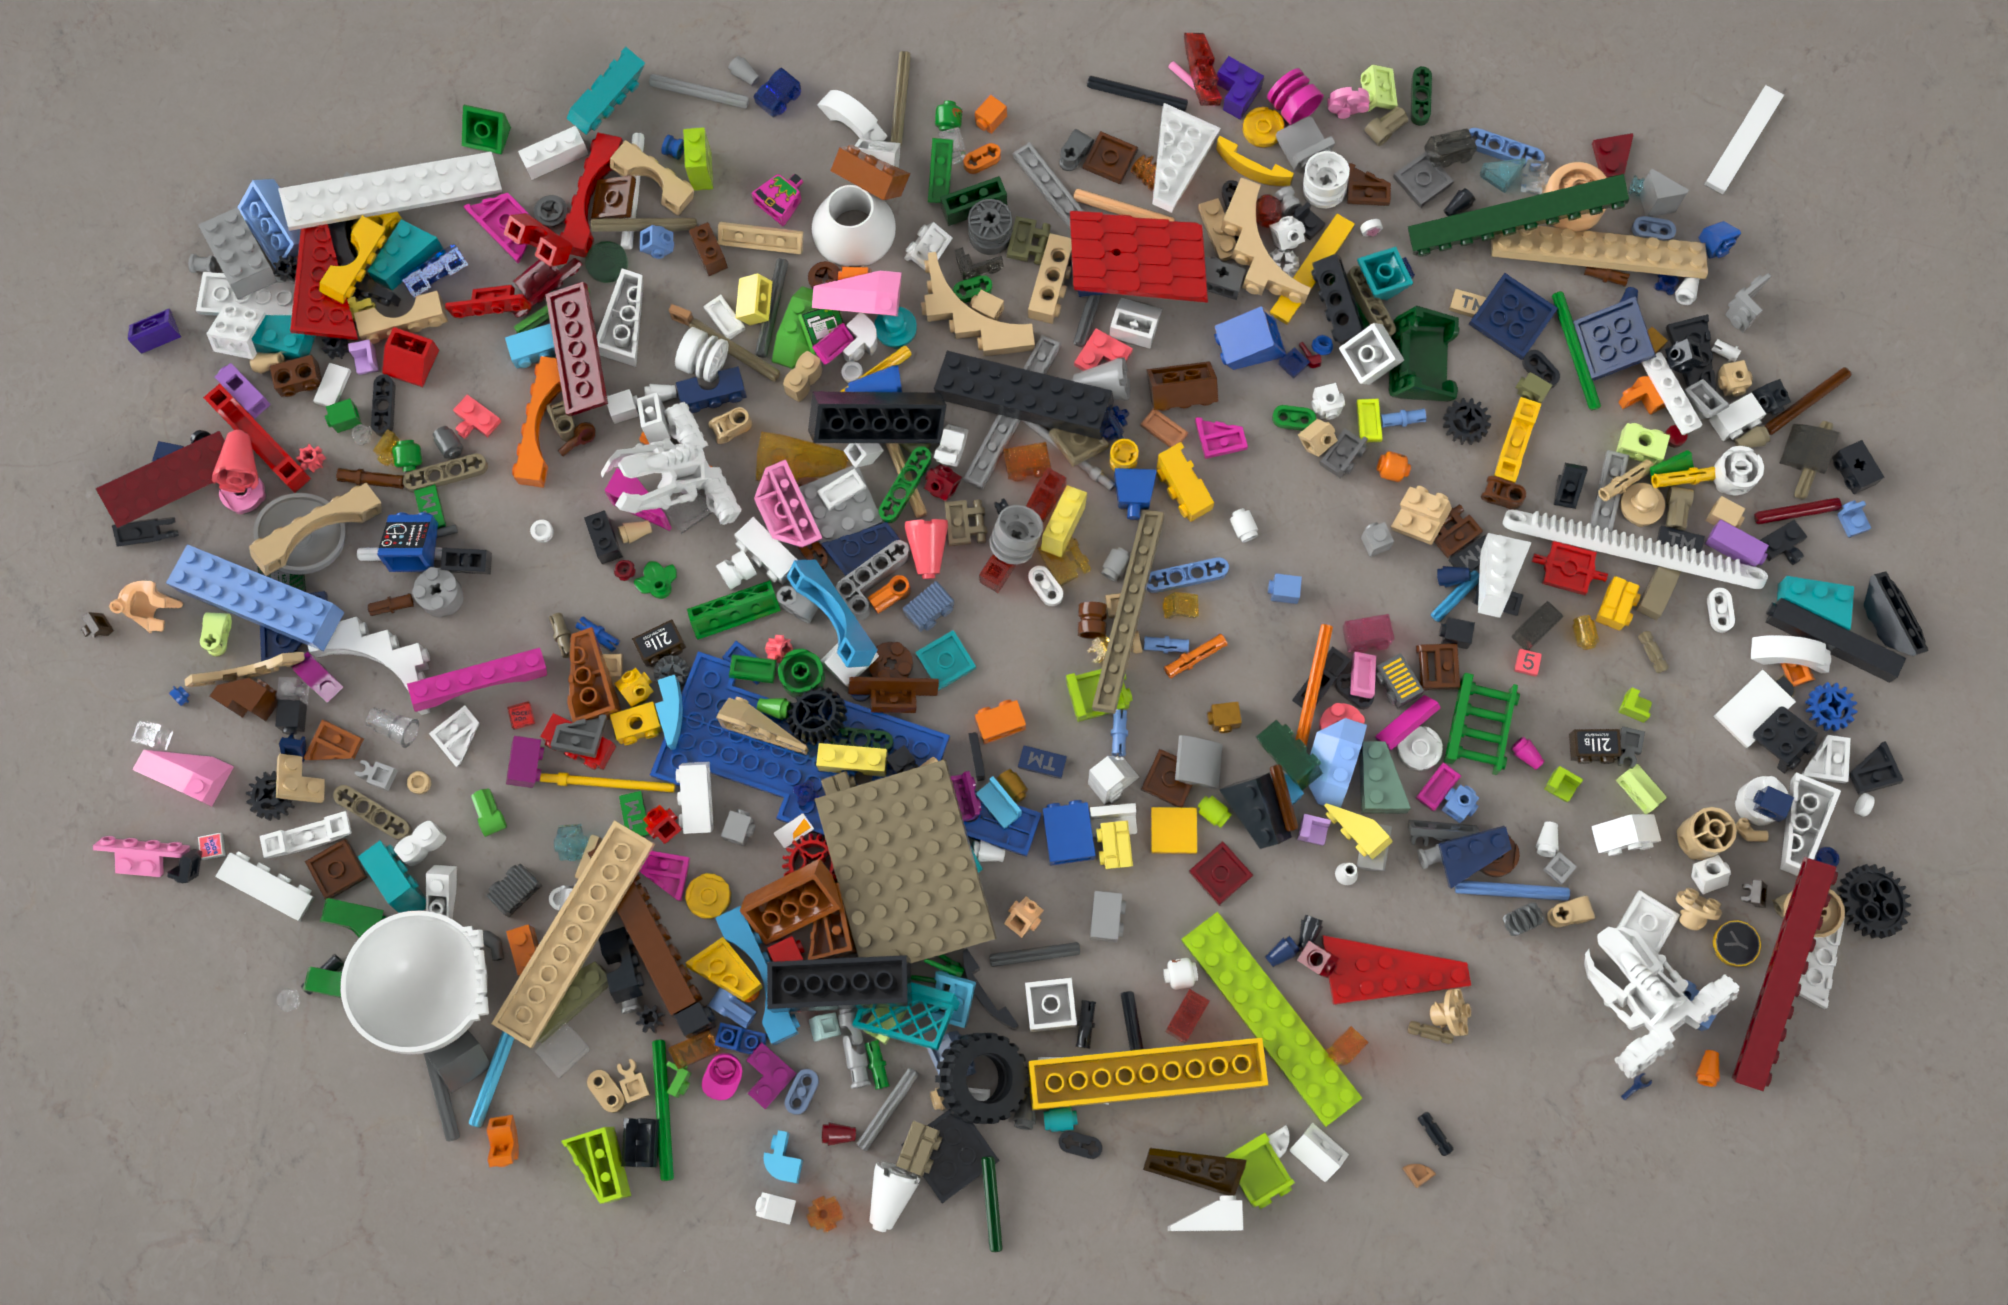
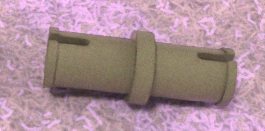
M562 613L552 614V616H549V621L554 631V640L558 642L562 658H570L571 632L566 628Z

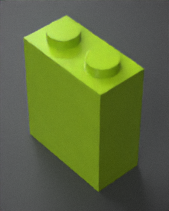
M705 128L683 129L685 169L694 191L713 189L712 152Z

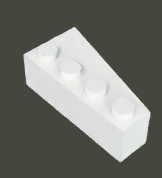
M621 269L597 334L600 356L634 367L637 364L644 285L641 274Z
M1487 534L1480 555L1478 613L1501 617L1531 542L1502 535Z
M1797 772L1792 777L1789 795L1793 796L1794 800L1786 817L1781 870L1798 876L1803 857L1814 859L1841 790Z
M239 851L236 855L229 853L215 877L297 921L302 920L315 898L310 895L312 890L301 884L298 888L289 884L291 879L280 873L277 877L269 873L271 868L259 862L257 866L248 862L250 857Z

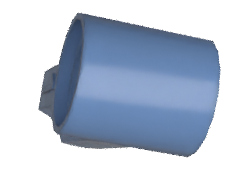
M721 987L708 1004L709 1007L724 1017L726 1015L745 1029L751 1024L757 1014L753 1008L741 1002L736 996Z

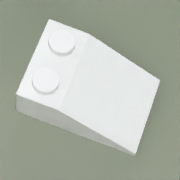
M1220 1196V1201H1214L1169 1225L1168 1231L1243 1230L1242 1200H1236V1196Z

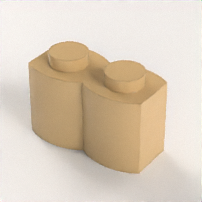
M806 351L799 357L796 368L792 369L784 379L783 385L786 395L798 402L808 395L810 386L822 374L823 368L819 357L809 351Z

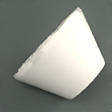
M845 185L832 192L818 207L812 221V236L818 251L827 260L842 267L860 265L864 267L878 261L892 246L896 233L895 218L889 205L884 200L856 185ZM850 210L863 211L869 215L864 222L855 226H844L835 221L842 213Z

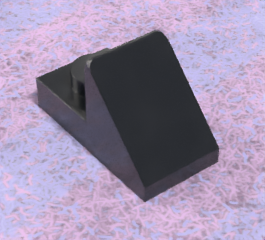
M1565 462L1562 474L1558 475L1554 505L1576 509L1588 471L1587 466Z

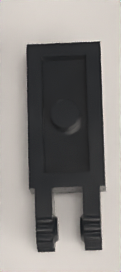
M175 517L132 521L119 528L113 524L112 529L116 546L155 542L179 536L178 530L161 533L159 525L175 523Z

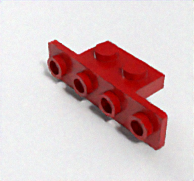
M512 285L473 289L471 300L445 303V308L453 317L464 318L466 316H482L492 313L501 314L503 312L531 309V303L523 294L514 295L515 288Z

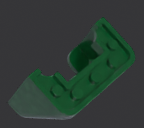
M1416 305L1393 320L1396 331L1391 336V339L1404 361L1389 371V394L1399 399L1452 401L1457 398L1458 387L1455 381L1447 380L1448 343L1453 341L1459 334V318Z

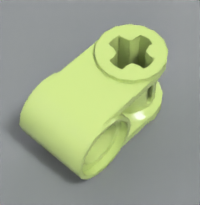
M206 612L203 616L200 645L212 656H220L227 649L229 632L232 625L231 615L228 613Z

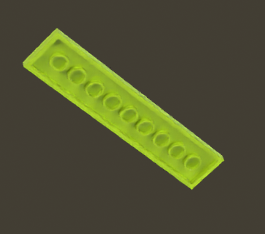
M1218 911L1181 939L1182 943L1256 1038H1262L1263 1047L1324 1127H1327L1362 1099L1361 1095Z

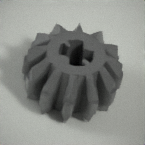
M1534 902L1511 911L1503 917L1504 926L1511 936H1517L1541 925L1545 919L1541 909Z

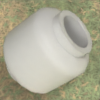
M1189 958L1170 960L1167 964V969H1163L1165 983H1170L1174 990L1191 988L1194 986L1195 981H1198L1196 963H1192Z

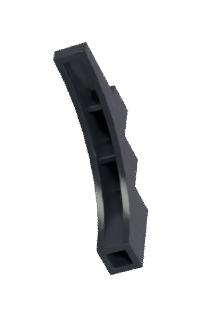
M353 220L328 224L338 266L348 265L357 258L355 246L351 242ZM367 273L361 282L357 281L354 285L356 289L352 297H356L357 300L359 296L365 299L372 297L378 299L377 302L389 307L390 304L399 306L401 299L394 292L379 286Z

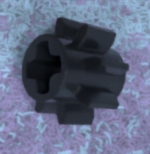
M290 255L287 260L283 256H279L280 260L277 263H273L276 266L274 274L277 276L281 275L280 280L286 282L287 278L294 282L297 262H293L294 257Z
M334 337L322 339L325 344L322 350L332 360L335 357L343 359V356L349 353L346 345L350 344L348 339Z
M644 1005L645 1010L642 1013H636L640 1016V1021H637L636 1025H644L642 1029L644 1033L648 1029H651L653 1033H657L656 1028L659 1025L664 1026L661 1018L665 1014L657 1013L658 1006L656 1005L653 1006L652 1010L647 1005ZM647 1015L655 1018V1021L648 1023L646 1020Z

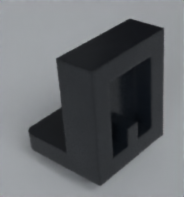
M1307 202L1304 206H1298L1292 215L1303 223L1305 227L1303 235L1311 240L1324 228L1325 222L1310 210L1311 204Z
M193 849L183 855L179 861V866L168 871L167 877L174 879L177 883H188L199 876L202 851Z

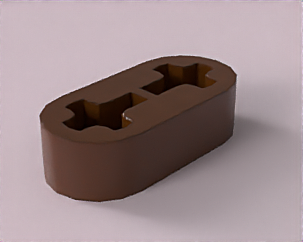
M818 541L811 544L812 548L810 550L807 546H797L806 560H815L813 554L816 553L819 558L823 557L822 563L819 564L821 568L825 569L827 567L828 556Z

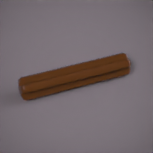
M1280 764L1271 766L1270 773L1286 830L1288 832L1297 830L1298 823L1282 766Z

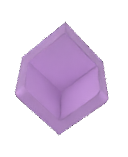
M370 340L348 344L349 352L355 360L358 375L379 371L376 349Z
M1304 814L1301 819L1297 840L1323 846L1331 820Z

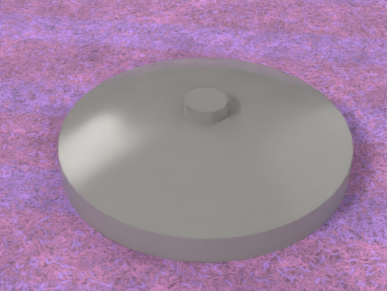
M292 493L274 499L260 511L256 518L253 530L254 541L269 536L275 529L283 528L291 524L294 519L304 517L311 513L314 508L322 507L330 502L322 497L308 493ZM344 522L322 527L306 536L296 545L286 565L278 570L289 574H309L329 566L343 550L346 538Z

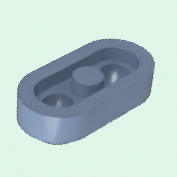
M1647 216L1638 217L1631 228L1634 236L1643 238L1654 237L1663 241L1672 240L1676 233V227L1673 222ZM1660 231H1664L1666 235H1662Z
M804 1069L796 1075L785 1098V1107L788 1112L800 1115L808 1109L819 1085V1077L813 1070ZM806 1077H810L812 1080L809 1086H805L803 1083ZM795 1099L801 1100L800 1107H794L793 1102Z

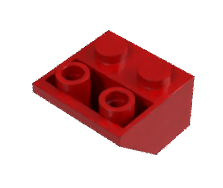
M393 327L385 344L382 373L423 388L439 348L429 338Z

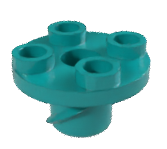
M899 306L898 316L878 314L875 319L874 325L877 338L888 347L900 349L909 344L916 335V319L906 308Z

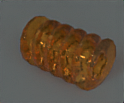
M1142 155L1133 164L1131 173L1133 175L1136 174V178L1142 180L1145 186L1148 185L1150 191H1154L1157 161L1152 164L1151 162L1154 159L1152 155L1148 158L1145 157L1146 155Z

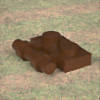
M1460 504L1452 508L1438 533L1440 536L1434 541L1447 558L1483 533L1481 527L1470 514L1464 519L1461 518L1460 514L1464 512V508ZM1452 521L1455 525L1447 530L1444 526Z

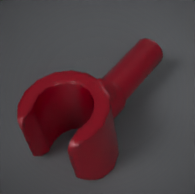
M1304 342L1299 343L1300 348L1307 357L1309 368L1321 367L1322 359L1320 354L1312 355Z

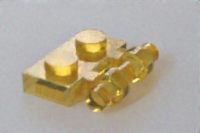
M1072 536L1062 557L1041 550V546L1038 548L1041 558L1060 586L1078 577L1076 568L1081 567L1084 574L1091 571L1087 556L1082 554L1078 547L1077 539H1073ZM1071 551L1075 560L1070 561L1066 552Z

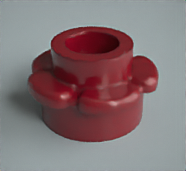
M629 560L619 561L614 569L615 576L619 577L622 581L629 580L636 573L634 563Z

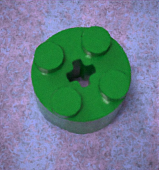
M795 649L788 652L779 664L778 676L785 691L794 698L796 696H803V691L810 692L811 687L817 691L819 686H824L825 671L821 660L817 655L806 649ZM800 671H804V676H803V677H800V676H799V675H800V673H799Z

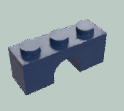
M739 366L718 371L719 383L712 390L702 389L697 377L676 382L680 402H685L689 407L690 413L693 414L704 408H717L723 403H737L743 398H747Z

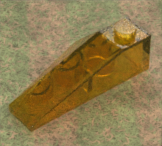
M761 431L757 451L756 481H761L766 467L783 460L787 461L795 480L804 477H825L845 469L848 457L844 451L786 435Z

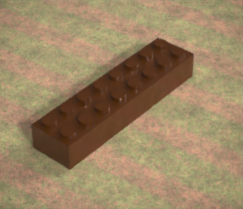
M597 848L588 852L590 859L594 855ZM638 873L616 910L670 1015L674 1017L679 1012L700 1002L703 997L699 989L694 984L691 985L689 980L693 978L688 968L680 964L681 954L677 947H674L668 941L672 937L666 926L664 927L662 923H659L658 920L661 919L657 908L652 903L649 904L650 894L646 887H643L641 883L639 884L638 880L641 877Z

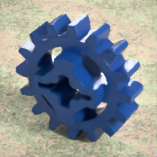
M1827 682L1823 687L1819 685L1814 688L1815 691H1811L1808 694L1811 698L1806 700L1805 703L1810 705V707L1805 711L1812 713L1809 720H1816V727L1824 725V731H1828L1832 727L1833 732H1836L1840 728H1846L1848 723L1850 724L1854 721L1852 716L1857 713V710L1852 709V707L1857 702L1850 699L1853 697V693L1848 695L1845 693L1847 687L1839 689L1838 683L1831 687L1830 683ZM1823 695V697H1821L1822 702L1818 704L1820 696ZM1845 710L1843 717L1840 719L1842 716L1841 712Z

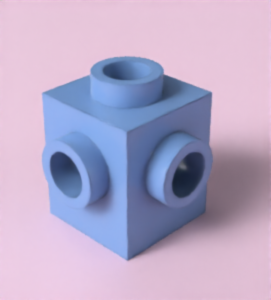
M651 225L640 232V252L652 255L656 259L664 258V256L673 252V232L666 230L662 226Z
M1460 784L1456 790L1452 787L1444 798L1447 800V803L1442 808V811L1458 823H1461L1467 815L1471 817L1479 807L1476 805L1479 797L1476 796V792L1469 786H1462Z

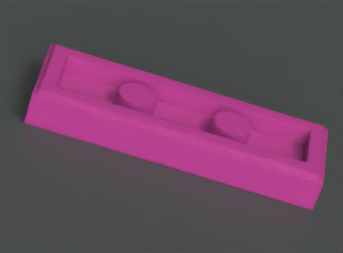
M1424 694L1375 736L1376 740L1386 742L1388 749L1392 750L1441 708L1439 703Z

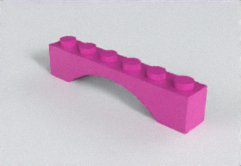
M536 648L407 683L414 711L417 712L436 707L452 698L481 688L547 676V669L541 649Z

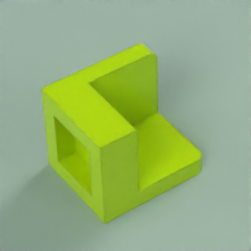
M1631 687L1624 696L1619 713L1644 723L1651 715L1648 712L1652 702L1639 697L1640 690Z
M1559 766L1554 770L1544 790L1565 802H1569L1583 779Z

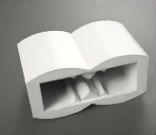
M426 821L420 824L412 835L400 840L395 846L394 851L404 863L409 866H415L426 858L428 852L439 848L447 837L435 823Z

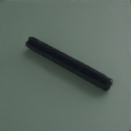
M1089 76L1087 81V87L1160 106L1166 103L1181 111H1186L1188 100L1095 76Z

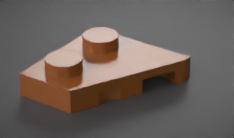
M322 719L303 759H355L364 738Z

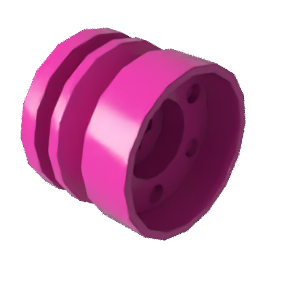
M1295 68L1282 76L1267 95L1268 101L1274 104L1276 110H1282L1281 115L1290 125L1310 116L1319 107L1324 97L1314 84H1309V78L1304 76L1300 68Z

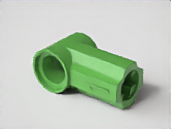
M481 789L471 795L479 816L477 818L478 824L485 837L507 828L506 821L501 811L497 808L491 789Z

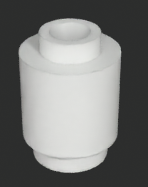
M1242 508L1232 513L1233 517L1230 518V521L1238 539L1241 538L1242 543L1258 537V528L1250 510L1245 511Z

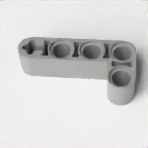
M902 540L892 542L837 583L836 590L857 620H864L870 614L869 603L863 594L909 561L910 552L906 542ZM899 550L900 552H903V555H900L899 553L896 554V551ZM880 562L888 564L884 569H879L876 566ZM866 574L870 576L866 582L858 580L861 575ZM845 587L852 589L848 595L842 594L841 590ZM858 604H863L865 609L857 612L854 610V607Z

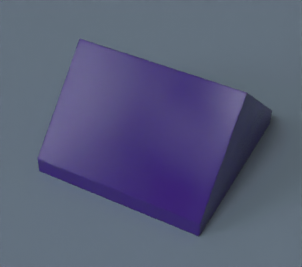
M170 308L129 325L128 340L141 354L181 337Z

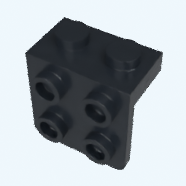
M1783 706L1779 707L1753 732V738L1780 759L1777 769L1784 774L1789 769L1794 770L1800 764V758L1805 753L1809 755L1817 746L1815 742L1818 733Z

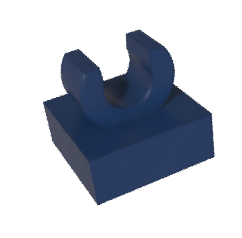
M293 734L289 735L288 738L282 737L279 742L281 754L302 756V762H304L305 759L303 758L306 754L305 736H302L301 740L295 739Z

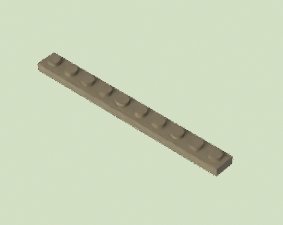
M1142 510L1092 705L1093 711L1116 713L1165 517L1164 512Z

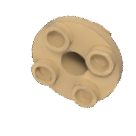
M1636 483L1628 487L1622 494L1619 507L1628 521L1638 527H1644L1657 522L1661 518L1665 510V499L1662 493L1651 484Z
M1686 888L1685 891L1678 892L1676 896V901L1685 908L1680 910L1681 917L1679 921L1690 930H1700L1706 925L1707 919L1718 920L1722 915L1720 902L1712 898L1706 899L1699 896V892L1692 888Z
M1450 989L1445 994L1444 1003L1435 1002L1431 1006V1021L1435 1026H1440L1441 1028L1448 1025L1449 1030L1454 1036L1468 1035L1467 1024L1468 1018L1471 1017V1007L1468 1003L1465 1004L1461 989Z

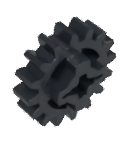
M1462 398L1460 404L1455 400L1452 407L1448 406L1447 413L1443 416V420L1446 421L1443 424V428H1449L1446 435L1452 434L1454 436L1452 441L1455 442L1457 439H1460L1461 445L1465 441L1472 445L1474 439L1479 443L1482 436L1486 437L1487 430L1491 427V423L1488 422L1491 415H1485L1488 410L1487 407L1480 408L1482 402L1479 401L1477 404H1474L1473 398L1469 402ZM1466 416H1468V418H1467V420H1468V426H1467V427H1466L1467 423H1466V419H1465Z
M273 771L271 776L267 772H263L262 779L256 776L257 783H250L249 786L253 789L246 792V795L251 797L246 803L253 805L250 811L257 813L256 816L261 819L265 816V819L271 821L273 816L275 819L280 820L281 813L289 815L287 809H294L295 806L291 802L295 800L276 798V783L274 785L268 784L276 782L277 772ZM270 807H275V808H276V809H273V810H265V808L268 809V808H270Z

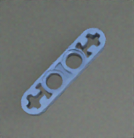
M1479 128L1469 129L1464 138V144L1471 150L1531 170L1540 168L1545 158L1542 150ZM1473 136L1477 137V140L1475 142L1472 141ZM1489 142H1497L1500 148L1496 150L1490 148ZM1509 149H1518L1520 155H1510ZM1524 152L1527 153L1525 159H1522ZM1533 156L1537 157L1536 162L1532 161Z
M1219 557L1152 571L1146 590L1151 593H1159L1219 580L1227 575L1229 564L1225 559ZM1216 564L1224 567L1221 573H1218L1217 570L1210 571V576H1207V565L1209 566L1208 570L1214 569ZM1200 568L1203 571V576L1201 578H1194L1191 570ZM1172 573H1179L1182 576V580L1179 583L1172 582L1170 580ZM1163 575H1166L1167 585H1164V581L1158 582L1157 587H1154L1153 584H1149L1151 582V578H1155L1156 581L1163 580Z

